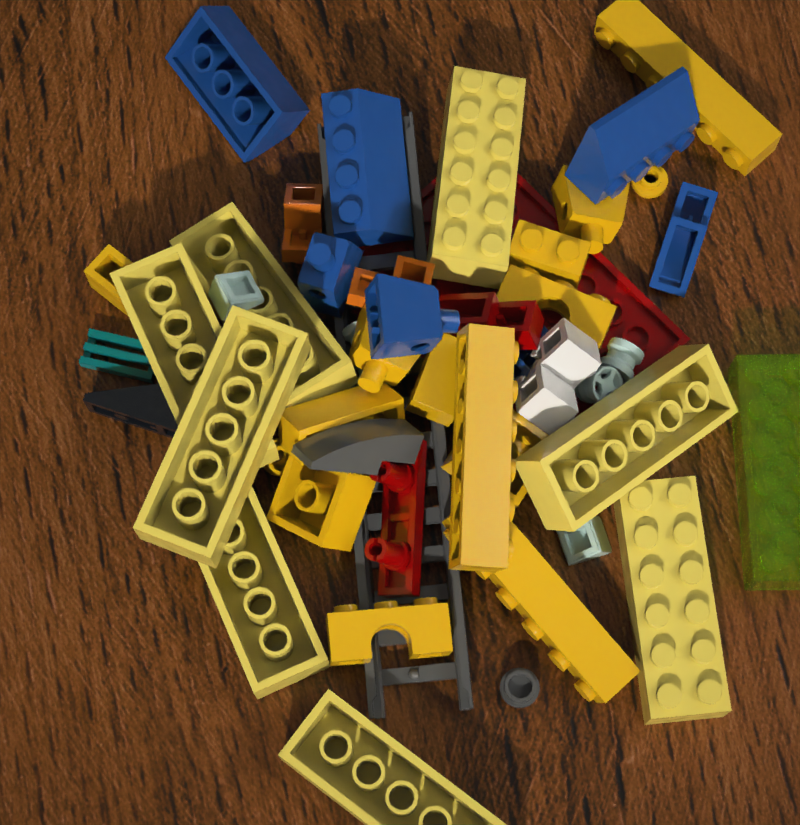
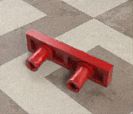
M425 440L422 441L415 464L382 461L378 475H369L373 481L384 484L381 538L369 539L365 544L364 551L367 559L379 563L378 596L385 598L420 597L427 441Z

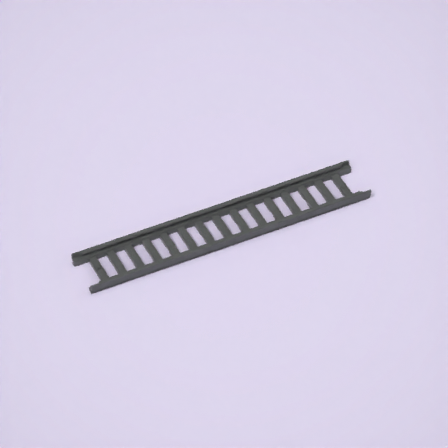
M409 112V116L402 117L415 238V240H412L413 250L362 256L358 268L374 272L394 270L398 255L427 262V245L412 112ZM320 123L317 124L326 231L327 235L335 237L333 234L324 127ZM346 304L342 317L334 316L336 341L349 356L351 344L345 341L342 331L351 324L350 311L362 308ZM418 358L405 377L418 376L424 358ZM355 369L357 378H359L358 370ZM410 396L403 397L404 410L406 409ZM405 410V414H410V413H412V412H409V411ZM432 420V431L421 432L424 435L423 440L427 441V449L433 448L435 469H426L425 487L437 486L439 506L424 508L423 525L441 523L443 545L422 547L421 564L445 562L447 583L420 586V597L385 598L378 596V591H375L373 569H379V563L367 559L364 549L365 544L370 539L369 531L381 530L382 513L368 514L366 509L354 541L359 609H374V603L382 601H397L398 606L414 604L413 600L426 597H436L437 601L449 600L450 626L455 662L382 670L380 647L407 644V641L403 635L395 630L386 629L376 633L371 640L372 660L370 663L364 664L370 719L386 718L384 686L457 679L460 711L474 709L460 570L448 569L449 541L443 533L447 528L442 524V521L450 515L451 510L450 474L441 468L448 457L446 430L444 425ZM376 482L372 493L383 492L384 484Z

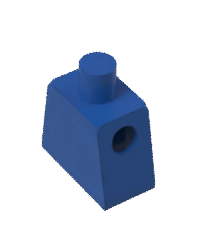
M318 232L312 235L297 284L300 293L315 312L341 318L346 306L354 269L359 267L363 251L351 241ZM319 292L324 293L326 296H320Z
M377 273L365 289L371 359L427 354L442 340L443 333H457L459 329L460 315L458 310L440 309L439 293L433 285Z

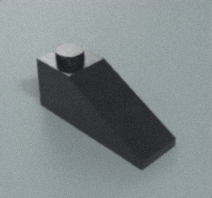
M159 383L90 392L84 395L83 402L90 412L172 439L178 428Z

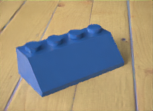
M200 6L165 56V59L244 163L250 162L289 137L310 111L230 6Z
M682 66L589 126L564 175L595 205L608 196L612 199L623 191L627 183L632 180L637 183L647 174L652 166H662L674 151L682 152L693 142L695 135L692 133L700 118L688 71Z
M359 88L321 93L334 236L351 241L357 247L415 240L400 98Z

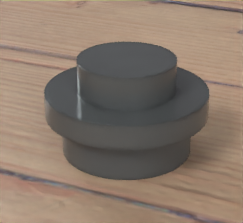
M511 669L501 679L500 694L503 700L514 708L530 706L539 695V681L535 674L528 669Z

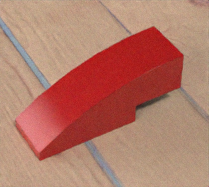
M495 292L439 295L440 309L458 310L460 315L458 331L468 323L515 328V341L519 343V350H538L545 319L536 300L499 302ZM447 333L457 337V333Z

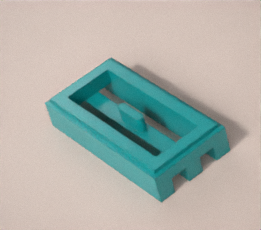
M89 328L88 340L84 343L83 347L84 353L83 356H80L78 362L81 367L153 384L155 374L147 356L96 344L101 342L144 352L139 339ZM93 353L149 366L148 371L93 359L92 356Z

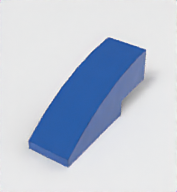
M682 182L648 287L679 297H685L718 192Z

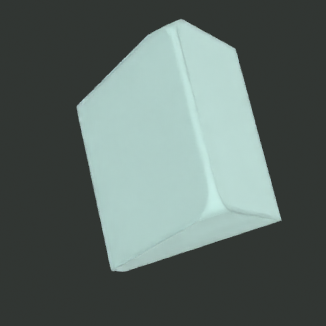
M249 270L215 275L208 292L222 321L226 320L232 305L250 310L262 304L265 300Z
M599 516L593 517L574 532L556 531L568 566L612 552Z

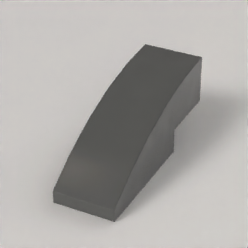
M379 418L360 420L316 433L295 443L291 452L309 469L378 475L382 461L415 464L424 435L405 419Z

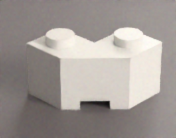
M564 317L540 339L538 350H533L530 355L536 360L528 376H520L517 381L518 396L515 402L517 413L548 435L574 419L575 415L579 412L574 389L583 380L591 378L602 364L597 342Z

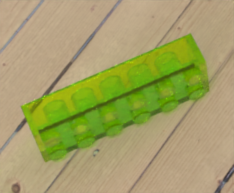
M800 354L736 355L728 368L729 391L739 411L731 418L744 591L800 590Z

